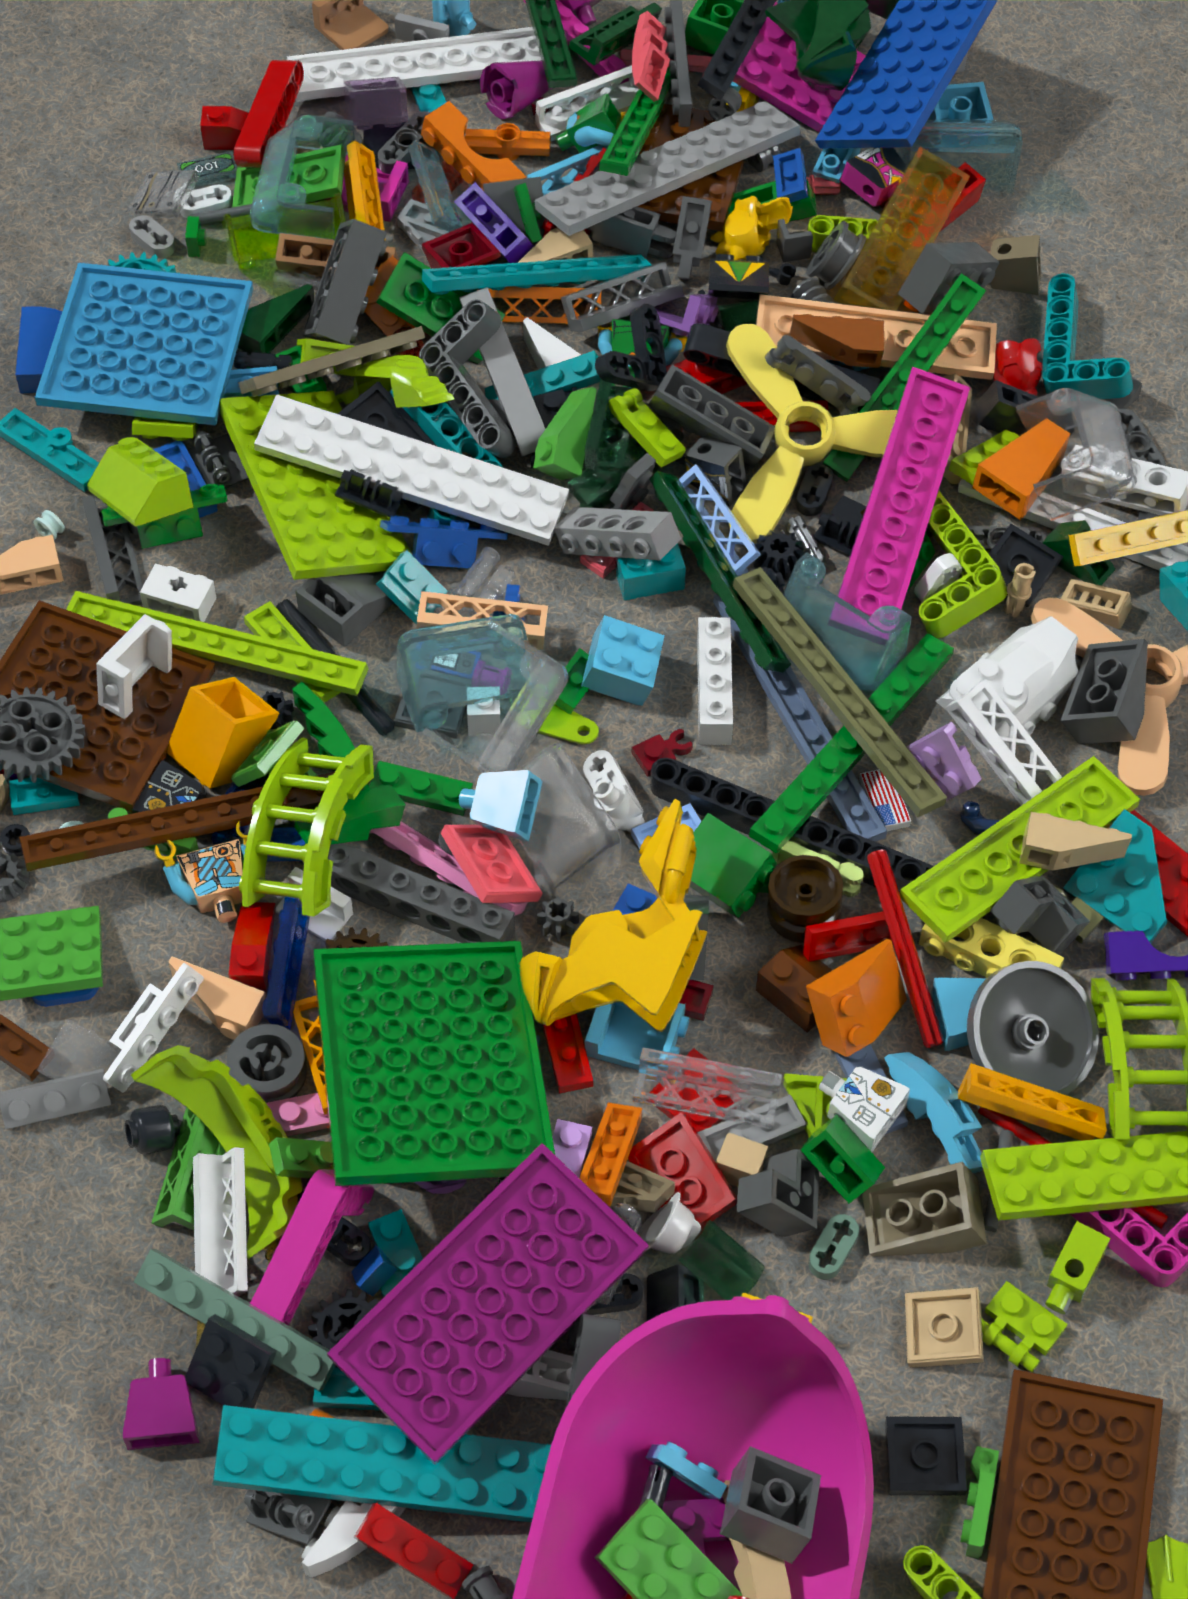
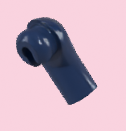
M973 801L964 803L963 811L960 812L961 821L976 835H980L1000 821L985 819L980 813L979 804Z

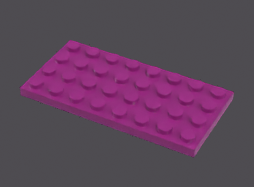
M541 1143L327 1353V1356L435 1465L579 1320L581 1314H585L648 1250L649 1245L557 1156Z

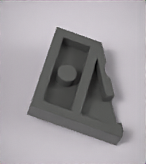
M646 453L626 472L619 487L610 499L614 504L608 509L626 510L631 504L636 503L638 505L645 499L649 493L647 486L650 483L649 479L654 475L652 472L656 463L652 456Z

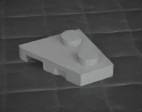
M410 199L398 215L397 223L405 234L423 251L422 243L462 226V217Z

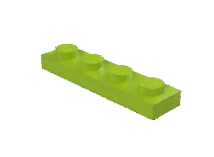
M271 601L244 616L245 625L254 635L312 649ZM304 683L324 703L341 693Z

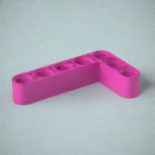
M317 1170L307 1184L250 1304L289 1326L341 1217L361 1215L365 1210L362 1208L365 1203L369 1204L372 1199L374 1187L370 1184L335 1186L334 1170Z
M1130 1208L1070 1214L1080 1223L1109 1237L1108 1247L1154 1286L1167 1287L1171 1285L1188 1268V1246L1182 1244L1179 1238L1188 1239V1213L1165 1237ZM1099 1214H1108L1114 1221H1105ZM1133 1237L1138 1239L1142 1246L1131 1244L1127 1238ZM1160 1261L1168 1264L1171 1270H1162L1156 1265V1262Z

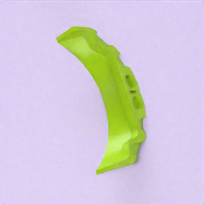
M174 1046L153 1056L133 1072L131 1077L135 1082L154 1087L186 1106L209 1128L226 1152L234 1147L244 1148L245 1197L249 1212L247 1258L250 1259L282 1238L297 1207V1195L302 1192L301 1178L276 1176L269 1143L276 1137L287 1138V1135L261 1096L249 1084L242 1086L229 1075L231 1068L217 1059L210 1062L192 1054L189 1047Z

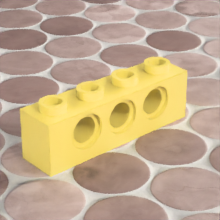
M980 918L955 936L965 941H956L952 938L945 943L926 924L922 928L919 945L923 946L929 954L946 957L954 961L960 969L974 971L985 976V978H988L992 973L1004 966L1018 962L1040 961L1061 969L1064 957L1012 932H1007L1002 927L983 918ZM983 952H991L995 956H987Z

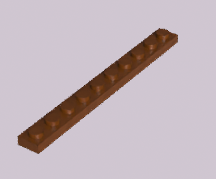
M334 772L317 775L316 777L328 778ZM263 787L21 836L19 838L27 871L166 843L167 840L175 841L236 828L239 821L241 827L250 825L253 816V804L259 799ZM292 787L282 806L314 810L319 806L324 791Z

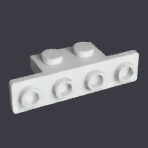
M183 963L164 991H161L152 984L148 985L110 1039V1042L121 1048L122 1051L103 1076L104 1081L122 1093L128 1089L134 1082L131 1074L145 1064L149 1057L157 1050L158 1044L169 1028L175 1024L183 1008L198 991L200 984L204 980L201 974L186 963Z

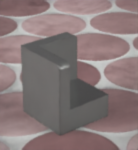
M779 219L776 243L782 261L789 262L811 258L812 232H805L804 230L789 233L785 220Z

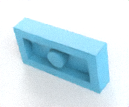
M667 1442L666 1445L652 1444L645 1456L647 1460L658 1465L660 1468L663 1466L672 1470L675 1478L706 1498H721L727 1485L717 1479L719 1473L715 1469L702 1462H699L698 1465L686 1459L688 1453L674 1443Z

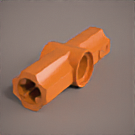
M511 123L501 124L496 130L466 129L465 132L467 145L477 154H496L499 159L508 158L510 161L517 159L520 155L550 156L551 132L520 131L518 126Z

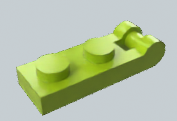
M633 388L626 391L623 397L619 395L609 400L608 407L611 413L647 453L656 460L661 468L684 455L686 448L643 402V397L639 390Z

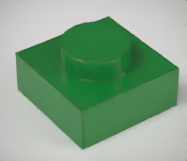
M199 216L187 217L185 240L188 257H200L201 246H206L207 243L206 229L201 228Z

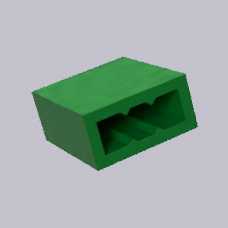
M708 813L693 832L697 853L690 887L703 896H709V900L739 918L744 911H748L753 906L756 894L763 885L769 883L770 874L778 864L769 851Z

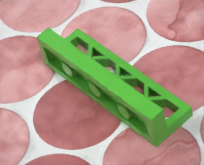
M187 1107L180 1126V1135L177 1136L151 1224L159 1227L176 1222L194 1230L193 1157L198 1153L225 1154V1149L214 1134Z

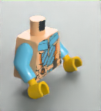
M240 821L236 825V831L243 838V844L241 845L239 839L177 855V862L173 859L176 848L170 840H167L171 850L169 856H162L157 845L154 848L156 858L164 861L165 866L163 870L172 892L188 905H197L200 913L215 910L217 920L221 923L234 920L237 917L235 904L242 903L239 881L243 874L244 854L248 835L242 834Z

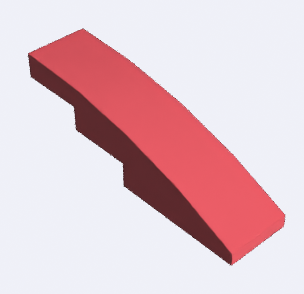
M646 11L639 16L634 36L632 73L634 84L655 102L659 99L670 59L665 55L668 43L663 39L666 27L651 13Z

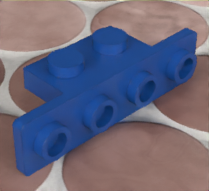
M390 516V521L381 520L380 527L386 531L414 533L412 555L422 565L475 569L478 538L507 540L508 535L505 531L480 524V527H471L469 522L451 520L450 525L439 524V520L432 518H421L420 523L409 522L408 517Z

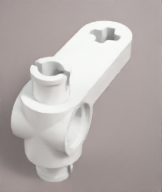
M605 750L596 751L588 756L584 762L583 771L596 796V806L615 831L620 829L631 833L632 828L645 822L642 816L644 811L618 762ZM603 763L604 769L601 772H598V766Z

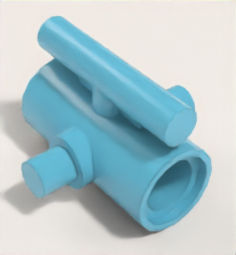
M432 0L433 21L449 25L451 37L468 35L475 28L476 21L470 12V0Z

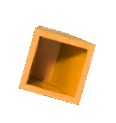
M236 677L192 686L188 691L169 740L167 754L175 759L179 766L186 768L198 778L202 785L208 788L232 783V774L264 738L278 718L279 712Z

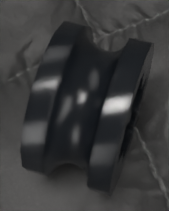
M12 824L1 832L0 842L4 852L9 856L13 853L17 857L23 856L21 843L18 844L16 841V845H11L10 839L12 837L17 839L16 836L30 835L25 826Z

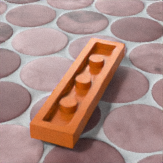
M608 1102L579 1179L604 1203L611 1207L642 1121V1108Z

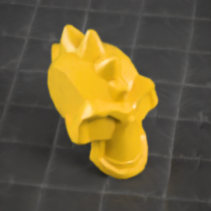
M755 196L742 200L737 199L734 211L727 217L723 226V232L717 231L711 236L712 241L719 243L715 253L734 255V260H746V256L761 255L765 251V247L769 245V240L771 239L770 230L777 229L778 220L784 219L786 224L790 220L793 207L790 204L789 198L780 197L763 204Z

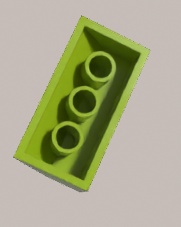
M134 437L121 439L118 444L108 447L87 483L88 491L135 527L193 508L186 472Z

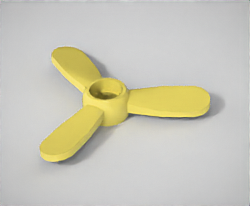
M742 324L735 327L729 334L726 344L728 355L749 387L778 418L774 429L777 450L752 477L731 510L753 544H755L759 535L767 536L769 530L773 531L791 500L803 466H812L821 462L831 449L871 457H883L898 410H876L832 417L830 412L820 404L803 401L793 377L780 368L771 367L766 362L765 355L772 348H777L769 334L757 325ZM796 421L812 422L820 428L822 440L814 445L806 446L795 443L789 437L788 426Z

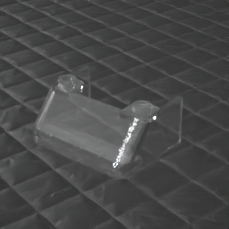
M1063 388L1016 406L1017 412L1027 431L1046 418L1064 430L1078 426L1083 448L1072 451L1065 456L1061 463L1063 474L1033 484L1034 490L1050 521L1121 496L1135 487L1137 477L1121 415L1114 403L1070 388Z
M490 620L487 624L488 627L526 650L520 660V671L527 681L494 735L480 733L465 748L441 732L425 728L422 734L483 773L514 771L568 681L567 670L560 662L510 629Z

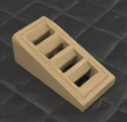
M1074 579L1070 580L1061 597L1062 600L1071 603L1097 621L1117 629H1121L1132 609L1130 592ZM1078 591L1083 593L1079 600H1074ZM1090 596L1094 597L1092 603H1087ZM1102 601L1106 602L1105 606H1100Z

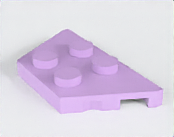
M952 722L906 746L947 796L946 801L975 787L982 779L976 766L971 762V756L966 746L958 748L952 736L957 729Z

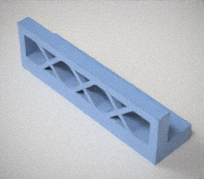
M695 464L679 481L736 575L741 576L748 573L747 567L761 554L701 467ZM696 477L700 480L698 494H695L692 489L687 487ZM705 500L716 503L713 516H710L705 509ZM720 522L730 523L729 538H725L720 531ZM735 544L745 545L749 551L741 559L734 551Z

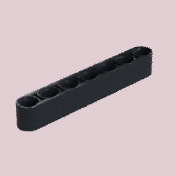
M693 324L689 330L683 356L693 363L743 378L728 355L726 344L730 332L705 324ZM831 364L866 388L870 396L873 395L883 381L873 376ZM793 378L800 396L812 400H825ZM846 392L844 393L846 397H848L849 399L851 398L849 394H847ZM859 406L857 413H859L864 406Z

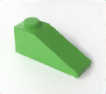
M589 387L573 391L538 439V445L535 449L534 469L559 480L581 476L596 388Z

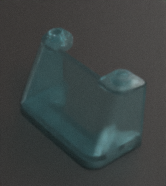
M806 552L796 562L783 595L865 696L872 695L905 658L912 616L894 606L880 607L871 616H868L820 586L826 574L825 565L819 559Z
M506 614L413 629L405 632L398 639L397 681L416 732L439 728L447 720L448 708L509 698L512 709L519 714L542 711V695L526 630L519 616Z

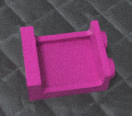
M345 150V151H346L345 162L348 161V152H347V150ZM396 161L391 174H386L379 168H376L384 221H391L409 183L408 163ZM343 177L342 195L325 198V206L349 212L345 179Z

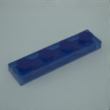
M285 897L283 909L279 913L280 928L278 939H275L273 945V966L268 973L269 988L267 999L263 1001L262 1009L264 1017L270 1024L280 1025L290 1030L310 916L302 915V902H300L299 898Z

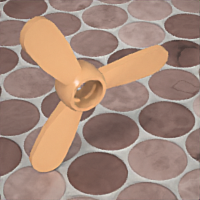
M1048 597L1040 600L1035 604L1031 615L1033 624L1052 616L1076 634L1078 641L1075 654L1083 658L1089 644L1123 641L1102 623L1071 603L1059 598ZM1148 644L1146 669L1157 671L1165 677L1167 682L1161 685L1146 683L1144 716L1136 739L1120 741L1118 779L1135 795L1145 796L1154 794L1163 788L1167 780L1170 735L1166 708L1178 696L1181 685L1188 684V645L1171 652L1165 647Z

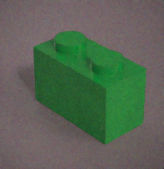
M838 1114L815 1131L801 1148L803 1154L848 1204L875 1184L885 1169V1166Z

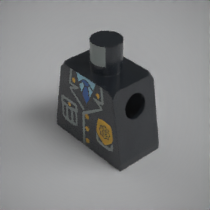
M162 760L131 810L133 813L205 799L207 798L205 788L201 783Z

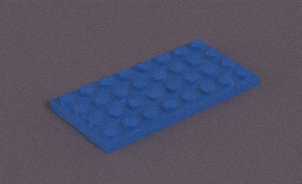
M899 0L816 137L815 142L820 149L912 147L997 0Z

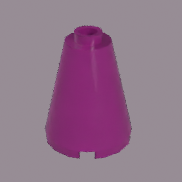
M542 60L494 62L483 69L480 77L482 94L486 93L489 99L486 105L500 119L515 116L539 97L553 89L549 88Z

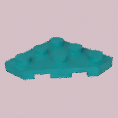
M1124 809L1110 828L1132 834V839L1125 856L1080 865L1063 889L1072 897L1080 898L1120 931L1143 930L1151 944L1167 923L1152 827Z

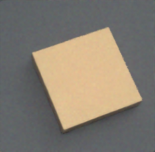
M978 1287L905 1293L907 1363L909 1367L984 1362L981 1302Z

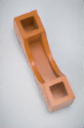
M450 101L424 117L420 135L428 145L433 146L442 155L446 163L452 165L461 174L467 183L472 185L476 182L483 190V184L525 179L527 177L508 158L489 159L475 153L467 145L464 138L469 119Z

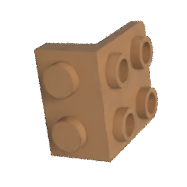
M363 0L312 1L314 27L340 50L365 47L389 32L388 24L363 4Z

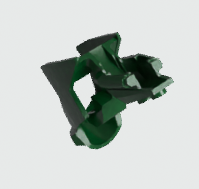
M789 0L767 8L765 14L795 40L797 58L795 68L798 71V76L811 88L820 92L829 89L842 91L848 85L853 74L857 50L871 29L869 12L888 19L899 0Z

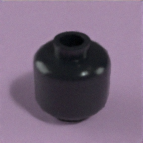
M164 1105L135 1109L130 1119L125 1121V1134L130 1148H135L138 1153L145 1155L171 1149L174 1145L175 1136L180 1135V1123L177 1115H171Z

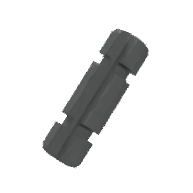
M799 515L788 519L786 527L790 534L795 533L796 540L803 541L805 560L808 566L813 570L824 566L826 558L821 549H818L819 546L809 528L806 527L804 519Z

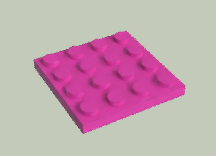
M767 16L733 82L820 132L847 86L842 91L829 89L820 92L804 82L798 76V71L795 68L797 64L795 40ZM857 51L856 64L851 79L866 56Z

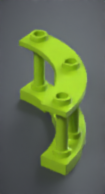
M301 738L285 751L269 774L259 799L254 802L252 807L253 816L247 836L243 874L239 881L242 906H251L265 897V894L299 898L300 902H302V915L314 917L331 905L333 861L328 860L331 840L338 841L346 817L343 808L347 800L355 799L361 789L374 778L373 746L359 745L349 755L337 757L309 753L308 738ZM309 767L336 770L328 778L303 775L309 771ZM292 787L324 791L319 806L314 810L282 806ZM276 819L312 823L308 843L304 846L270 842ZM267 855L302 860L304 863L302 884L265 880Z
M1091 978V1003L1096 1014L1098 1028H1106L1108 1035L1102 1037L1105 1066H1112L1114 1083H1109L1107 1086L1109 1134L1115 1139H1130V1129H1134L1135 1125L1187 1126L1188 1131V1003L1185 988L1181 987L1174 978H1167V991L1116 990L1115 987H1111L1106 978ZM1123 1004H1166V1006H1123ZM1124 1020H1172L1177 1035H1129L1128 1031H1123L1122 1023ZM1129 1049H1181L1184 1070H1134L1132 1066H1127L1126 1052H1129ZM1134 1084L1185 1085L1187 1111H1135L1134 1107L1129 1106V1088H1133Z

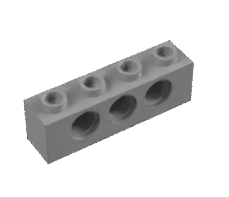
M574 507L555 527V533L564 554L661 560L681 540L671 512Z

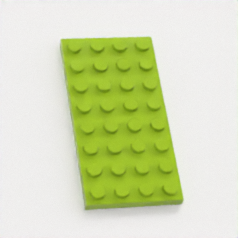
M334 391L277 394L335 414L342 411ZM276 395L220 398V415L294 580L387 571L402 552L406 550L410 552L401 532H390L380 527L381 520L390 521L389 517L335 496L341 484V478L254 450V442Z

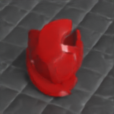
M1029 338L1020 343L1011 340L996 343L994 381H1000L1036 396L1037 390L1035 388L1041 379L1043 368L1042 362H1039L1037 359V354L1042 350L1040 341Z

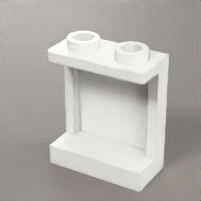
M144 614L96 663L99 705L126 719L133 711L132 686L152 666L165 673L172 669V630L164 622Z

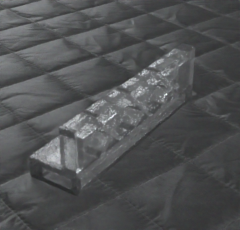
M642 1048L633 1102L773 1129L782 1074ZM645 1080L660 1082L665 1090L658 1094L642 1092ZM684 1088L695 1089L700 1097L692 1101L683 1100L677 1092ZM720 1094L727 1095L734 1101V1104L727 1108L719 1107L712 1099ZM755 1101L770 1104L768 1115L754 1114L747 1105Z

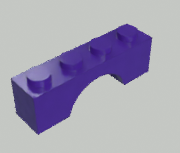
M1143 930L1104 933L1107 975L1115 974L1116 981L1137 980L1136 973H1150V979L1171 978V972L1185 971V978H1188V955L1180 957L1170 956L1158 951L1150 944Z

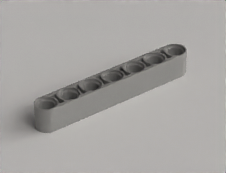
M487 287L459 297L462 308L471 300L479 299L497 311ZM501 321L498 331L479 348V351L512 434L516 439L520 454L525 456L535 452L538 439L544 432L545 426Z

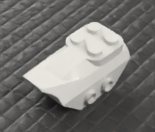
M1052 616L1030 626L1020 627L992 653L989 654L987 652L982 655L935 702L945 709L953 700L963 696L977 683L986 678L1024 729L1031 735L1036 724L1041 719L1047 721L1052 717L1057 709L1056 705L1078 675L1079 670L1075 662L1078 637ZM981 690L971 700L979 710L989 712V699ZM995 718V731L1000 737L1009 738L1010 726L1005 720Z

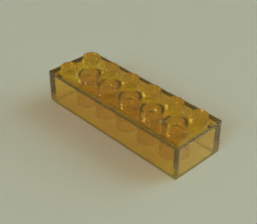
M920 146L907 165L867 237L862 251L836 293L834 300L843 305L897 311L903 300V297L898 294L925 245L927 243H934L970 175Z

